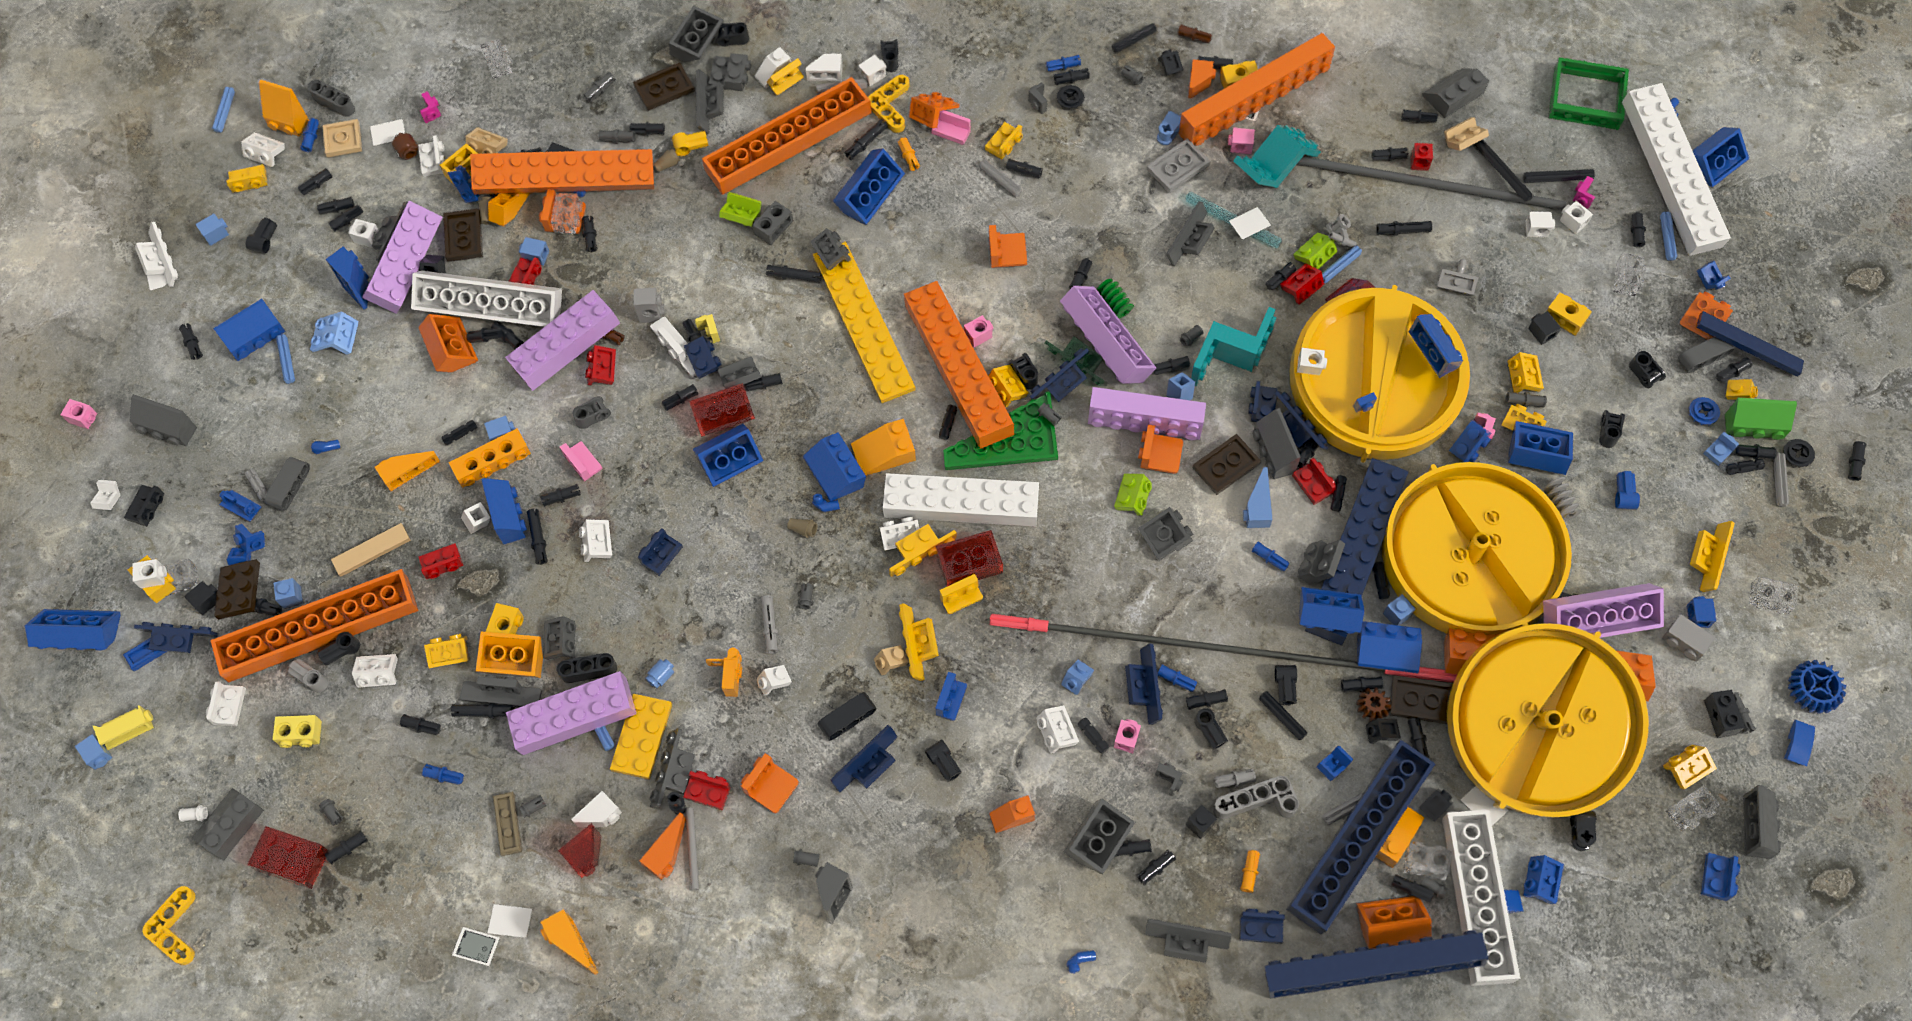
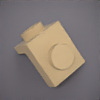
M901 645L882 649L874 658L875 665L881 675H886L890 669L906 666L909 663Z

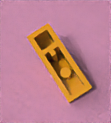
M530 193L498 194L488 202L489 221L505 226L515 218Z
M434 451L390 457L381 461L379 465L375 466V469L389 490L393 491L436 465L440 460Z
M1407 807L1375 857L1393 868L1405 852L1425 817Z

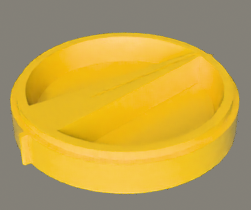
M1393 285L1391 289L1365 288L1350 291L1322 305L1303 327L1293 349L1289 370L1292 395L1296 405L1303 411L1304 414L1302 416L1305 420L1309 419L1315 426L1314 430L1317 434L1321 433L1330 445L1351 455L1361 457L1360 461L1362 463L1367 458L1388 460L1410 456L1432 445L1448 430L1460 413L1465 403L1470 383V367L1467 352L1453 325L1435 307L1416 296L1398 291L1396 285ZM1432 314L1435 319L1439 320L1442 330L1451 338L1452 345L1462 355L1463 362L1460 367L1441 378L1437 376L1409 333L1411 326L1419 315ZM1301 348L1325 351L1324 358H1327V366L1320 375L1297 373L1298 355ZM1309 360L1311 364H1317L1316 361ZM1374 392L1377 397L1373 405L1374 407L1369 411L1363 412L1362 410L1356 413L1353 408L1356 399Z
M1463 462L1439 468L1432 464L1429 471L1412 482L1398 498L1389 516L1386 533L1382 541L1384 568L1397 596L1399 597L1403 594L1415 608L1413 613L1415 616L1446 634L1449 628L1461 629L1473 634L1476 632L1485 633L1486 635L1502 634L1522 626L1533 625L1544 616L1543 601L1556 599L1560 596L1571 568L1572 553L1569 533L1560 512L1543 491L1526 478L1513 471L1492 464Z
M1550 623L1522 626L1497 635L1484 643L1467 659L1453 683L1448 702L1447 724L1449 738L1461 768L1479 790L1495 801L1493 803L1494 808L1504 809L1506 807L1520 813L1545 817H1566L1581 814L1595 809L1612 799L1626 786L1638 769L1648 738L1649 719L1645 696L1633 670L1616 650L1600 639L1601 633L1599 631L1588 633L1575 627Z

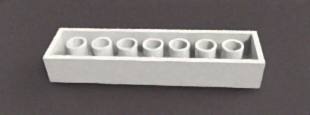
M418 271L412 275L411 309L543 327L561 314V288L429 271Z
M886 473L883 514L884 518L902 519L913 516V519L1037 527L1039 482Z
M1489 810L1449 812L1442 818L1462 935L1463 932L1469 930H1476L1477 933L1483 932L1489 957L1485 966L1468 968L1471 986L1514 983L1520 979L1490 812Z

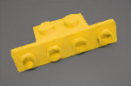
M1733 521L1718 524L1714 536L1706 530L1698 532L1690 565L1704 574L1700 587L1702 592L1718 588L1735 524Z
M929 524L899 540L895 543V546L904 560L889 568V575L891 577L894 575L899 576L909 566H916L926 556L929 555L931 557L938 553L941 547L952 545L957 536L956 531L953 530L938 539Z
M902 603L899 605V617L903 623L902 634L906 640V654L910 662L909 672L914 679L923 681L925 677L922 662L939 656L933 621L930 618L914 622L912 608Z

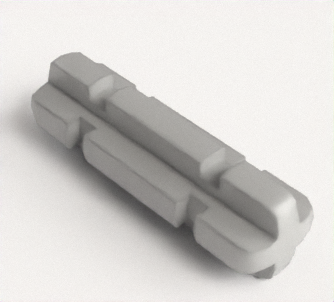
M249 469L245 472V476L258 498L264 502L268 491L256 471Z

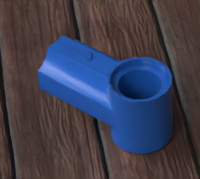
M1631 471L1619 472L1616 475L1617 493L1615 496V507L1617 509L1637 510L1640 496L1636 492L1635 474Z

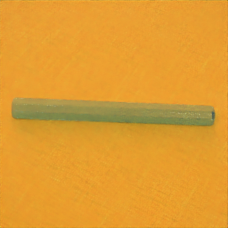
M1189 192L1186 196L1187 202L1195 206L1198 201L1203 202L1208 213L1231 224L1230 220L1238 217L1193 192ZM1264 229L1252 235L1275 248H1278L1282 243L1281 238Z

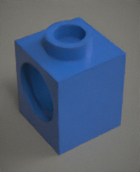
M1698 596L1694 597L1686 605L1688 619L1699 627L1710 628L1717 621L1713 599Z

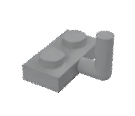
M1461 259L1457 262L1458 268L1456 272L1441 269L1437 287L1473 296L1478 277L1464 274L1467 262L1465 259Z

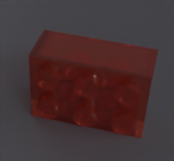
M992 530L936 546V556L946 587L973 574L976 575L978 580L1003 573V562Z
M265 826L247 865L256 871L312 889L326 859L324 854L329 852V850L321 844Z

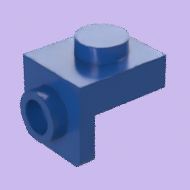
M1711 261L1696 270L1706 290L1712 288L1718 290L1726 285V281L1731 279L1729 275L1722 276L1715 261Z
M243 524L235 526L234 541L246 553L265 547L264 533L262 531L251 534Z
M1337 746L1330 755L1317 765V768L1332 781L1349 766L1353 758L1341 746Z

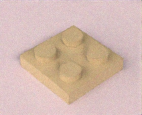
M358 119L323 125L324 146L327 158L362 151Z

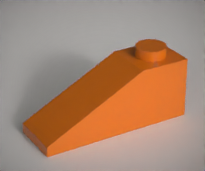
M682 813L676 816L640 860V863L661 881L664 877L667 878L674 870L673 866L676 862L686 823Z

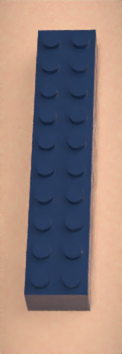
M1374 458L1371 459L1340 538L1345 543L1335 575L1324 580L1321 590L1360 594L1362 596L1384 539L1389 516L1401 494L1409 471ZM1306 627L1305 632L1341 646L1348 634L1343 630L1335 629L1328 631L1321 627Z
M1400 740L1393 747L1286 910L1320 935L1325 933L1436 763Z
M1469 930L1463 932L1461 936H1455L1454 933L1442 935V939L1435 940L1432 937H1424L1419 939L1420 942L1411 943V940L1398 942L1396 946L1390 947L1389 944H1380L1376 946V949L1368 950L1367 947H1360L1354 949L1355 952L1351 953L1340 950L1333 952L1332 956L1315 954L1311 956L1312 959L1303 960V957L1291 958L1290 962L1281 963V960L1268 962L1269 965L1265 966L1269 996L1272 999L1485 966L1489 957L1483 932L1477 933L1476 930Z

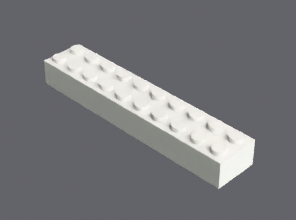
M1663 83L1629 91L1622 104L1669 212L1672 215L1688 256L1722 248L1731 237Z

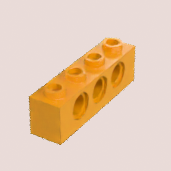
M517 428L448 463L461 487L464 488L473 485L482 478L491 476L492 473L500 469L507 468L518 460L525 459L531 453Z

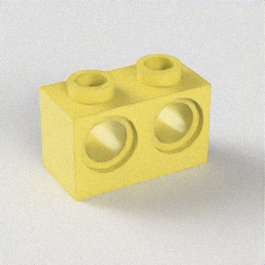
M316 715L275 717L273 741L282 748H291L292 745L312 747L313 744L320 743L322 721ZM307 729H311L307 735H304ZM287 730H290V733L284 736V733Z

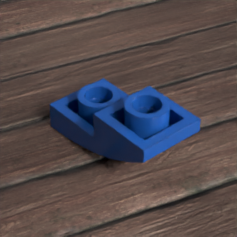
M1794 719L1788 735V739H1791L1784 759L1807 767L1814 742L1815 726Z

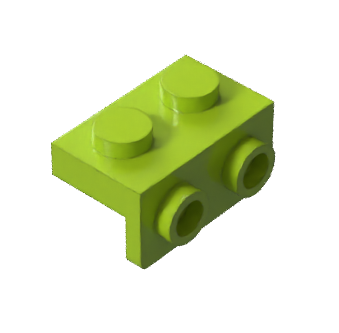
M729 192L726 204L719 211V217L752 227L755 219L761 215V201Z
M1317 232L1294 253L1295 260L1319 269L1337 253V248L1334 240L1330 239L1327 235Z
M1124 474L1115 501V509L1119 511H1134L1138 516H1142L1147 506L1149 492L1152 489L1151 481L1144 474Z

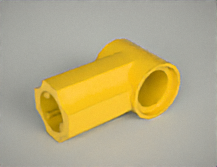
M705 131L688 135L680 132L672 136L674 150L678 156H685L691 150L709 146Z

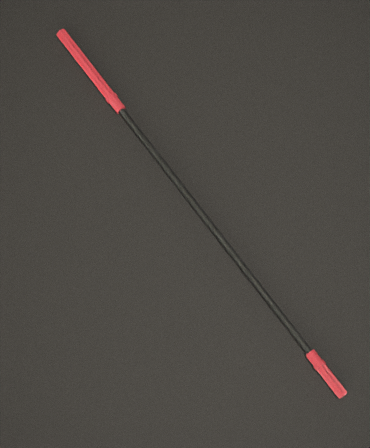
M991 614L990 625L1025 629L1032 632L1052 630L1382 671L1386 675L1454 683L1457 674L1445 673L1443 669L1419 667V673L1362 667L1358 666V661L1052 624L1048 620L1034 619L1032 617L1023 618Z

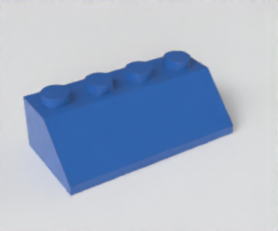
M884 148L871 150L834 198L833 202L844 214L867 225L905 175V172Z
M43 609L25 625L28 647H37L38 649L53 647L57 649L76 648V650H84L88 648L97 651L105 650L115 641L121 613L120 611Z

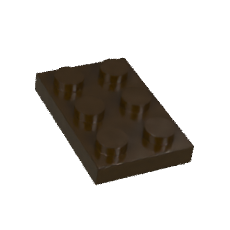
M680 62L633 82L647 111L695 91Z
M479 208L443 213L446 261L451 262L483 257Z
M1235 434L1193 464L1192 468L1211 490L1218 495L1260 465L1261 460L1238 434Z
M257 559L220 567L214 613L218 620L255 611L260 562Z
M1394 675L1392 678L1390 702L1392 707L1389 716L1409 719L1420 718L1422 721L1447 724L1448 702L1453 684Z

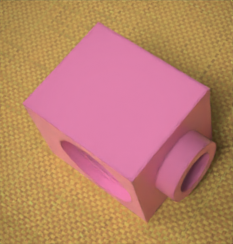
M1233 128L1232 135L1228 136V145H1231L1230 153L1252 154L1255 129Z
M983 315L964 325V332L973 348L992 338L993 325Z
M69 399L60 415L70 424L89 429L90 425L95 421L97 413L90 405Z
M1121 719L1114 748L1133 753L1141 725H1138L1136 721L1126 719V721ZM1129 731L1133 734V737L1126 738L1122 733Z

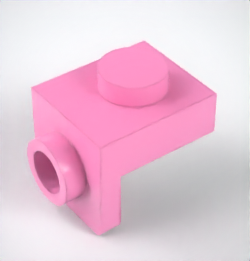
M1477 413L1474 421L1492 433L1489 436L1492 440L1495 429L1492 428L1496 418L1485 413Z

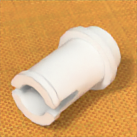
M202 805L197 806V808H182L179 810V820L182 822L189 820L201 822L208 817V809Z

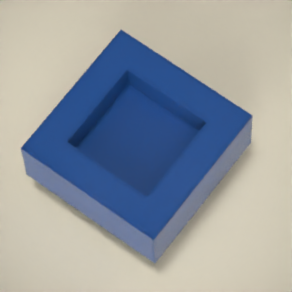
M1373 392L1356 399L1353 405L1356 413L1362 410L1366 412L1374 407L1373 405L1377 400L1375 393Z

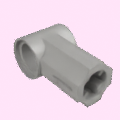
M299 658L292 661L289 665L288 673L314 692H323L328 687V679Z

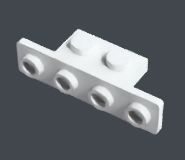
M151 222L148 232L151 242L136 243L135 249L145 275L164 274L169 287H173L178 277L177 271L173 269L172 258L167 253L166 243L162 241L160 228H157L155 222Z
M662 317L650 325L652 331L658 336L661 345L668 348L671 357L677 359L691 377L696 376L684 348V345L688 343L668 319Z

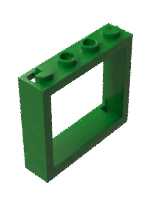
M1559 57L1554 67L1548 118L1619 130L1625 117V108L1622 101L1627 95L1629 69ZM1560 74L1617 82L1615 112L1557 103Z

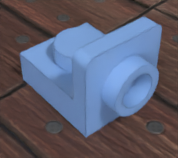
M1723 432L1703 454L1719 466L1735 450L1739 443L1731 435Z

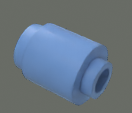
M659 659L648 671V676L645 679L656 689L659 686L662 687L674 674V666L667 659L664 661Z

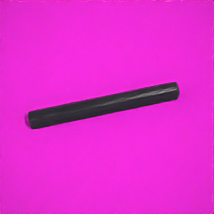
M1483 139L1473 144L1525 202L1532 199V192Z

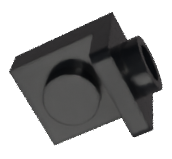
M1171 49L1166 50L1158 58V61L1162 62L1166 76L1184 70L1178 50L1173 52Z
M1377 718L1366 724V733L1370 744H1374L1379 740L1397 741L1401 739L1397 719Z
M1437 789L1419 808L1435 822L1453 804L1451 801L1453 797L1446 790L1443 789L1441 791Z

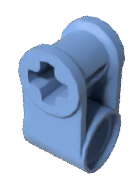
M1172 111L1167 113L1159 125L1157 141L1160 144L1169 145L1179 133L1180 115Z

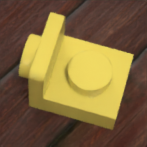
M712 314L702 315L695 319L698 331L705 329L707 337H711L713 343L720 341Z

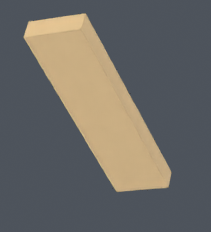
M400 523L332 558L331 561L338 575L342 577L411 541L403 524Z

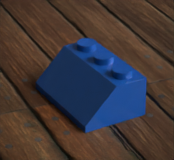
M1722 127L1692 150L1706 183L1710 187H1714L1749 160L1740 128Z
M343 246L325 260L342 287L365 310L368 306V300L362 297L368 287L369 282L367 279L369 276L357 260L356 254L352 250L348 251Z
M263 299L258 300L213 328L237 361L246 358L250 353L258 348H262L266 343L286 332Z
M1432 314L1417 316L1409 333L1437 376L1441 378L1458 369L1463 362L1462 355L1452 345L1451 338L1442 330L1439 320L1435 319Z
M1516 421L1509 447L1508 463L1566 475L1573 460V432Z
M743 423L693 448L702 469L713 487L764 461L749 429Z
M839 432L821 439L803 455V459L830 502L864 487L866 475Z
M481 479L494 530L503 545L526 538L524 532L527 530L526 523L520 517V514L523 513L522 508L515 499L518 497L516 487H512L507 480Z
M1301 587L1300 625L1307 628L1321 627L1328 631L1336 629L1343 630L1346 633H1361L1365 610L1360 594Z
M1362 622L1361 633L1358 632L1357 635L1358 666L1419 673L1422 649L1421 628Z

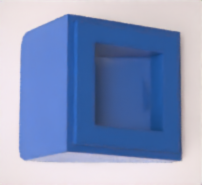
M241 547L232 548L226 559L228 566L250 561L251 552L246 553Z
M1504 890L1508 913L1523 912L1519 890Z

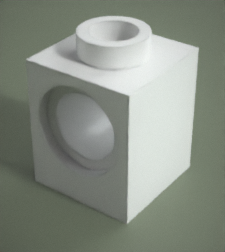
M876 55L858 65L859 76L866 78L869 87L886 77V64L882 59L879 60Z
M1575 201L1571 206L1568 204L1561 213L1563 215L1560 222L1577 234L1589 223L1593 214L1579 202Z
M1529 212L1525 220L1527 237H1549L1551 231L1555 228V220L1552 219V213Z
M356 219L354 224L350 226L348 234L354 243L373 248L374 237L379 232L376 224Z
M1301 348L1298 355L1297 373L1320 375L1327 366V358H1324L1325 351ZM1312 359L1316 361L1317 364H1311L1309 360Z
M157 559L133 563V582L140 588L165 584L167 570Z

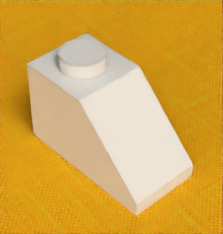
M779 47L766 56L755 78L766 89L769 87L768 79L790 64L791 58Z
M823 54L807 66V81H841L843 65L841 54Z
M601 791L571 820L577 827H607L609 824L612 825L617 822L622 812Z

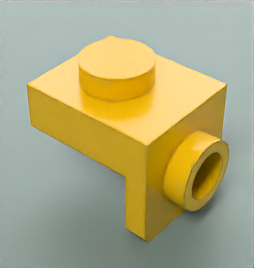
M1752 379L1728 380L1727 400L1757 398L1758 388L1754 386Z

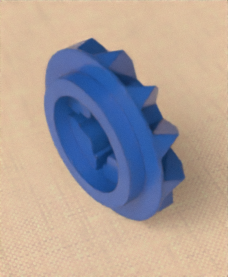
M1706 397L1696 398L1688 408L1690 411L1689 416L1693 417V422L1697 421L1700 425L1707 424L1709 426L1720 417L1719 406L1713 400ZM1701 409H1703V411L1708 412L1706 416L1704 415V413H1699Z

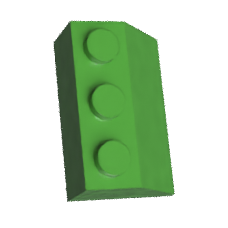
M1737 398L1725 413L1726 433L1734 435V437L1750 436L1756 439L1763 437L1774 440L1784 439L1792 430L1797 401Z

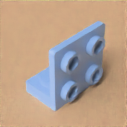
M342 311L319 318L315 323L310 351L316 352L333 347L346 355L350 354L359 321Z

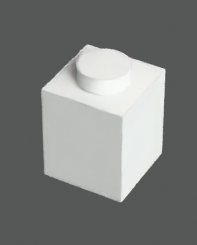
M480 502L464 510L461 519L472 534L487 526L491 517Z

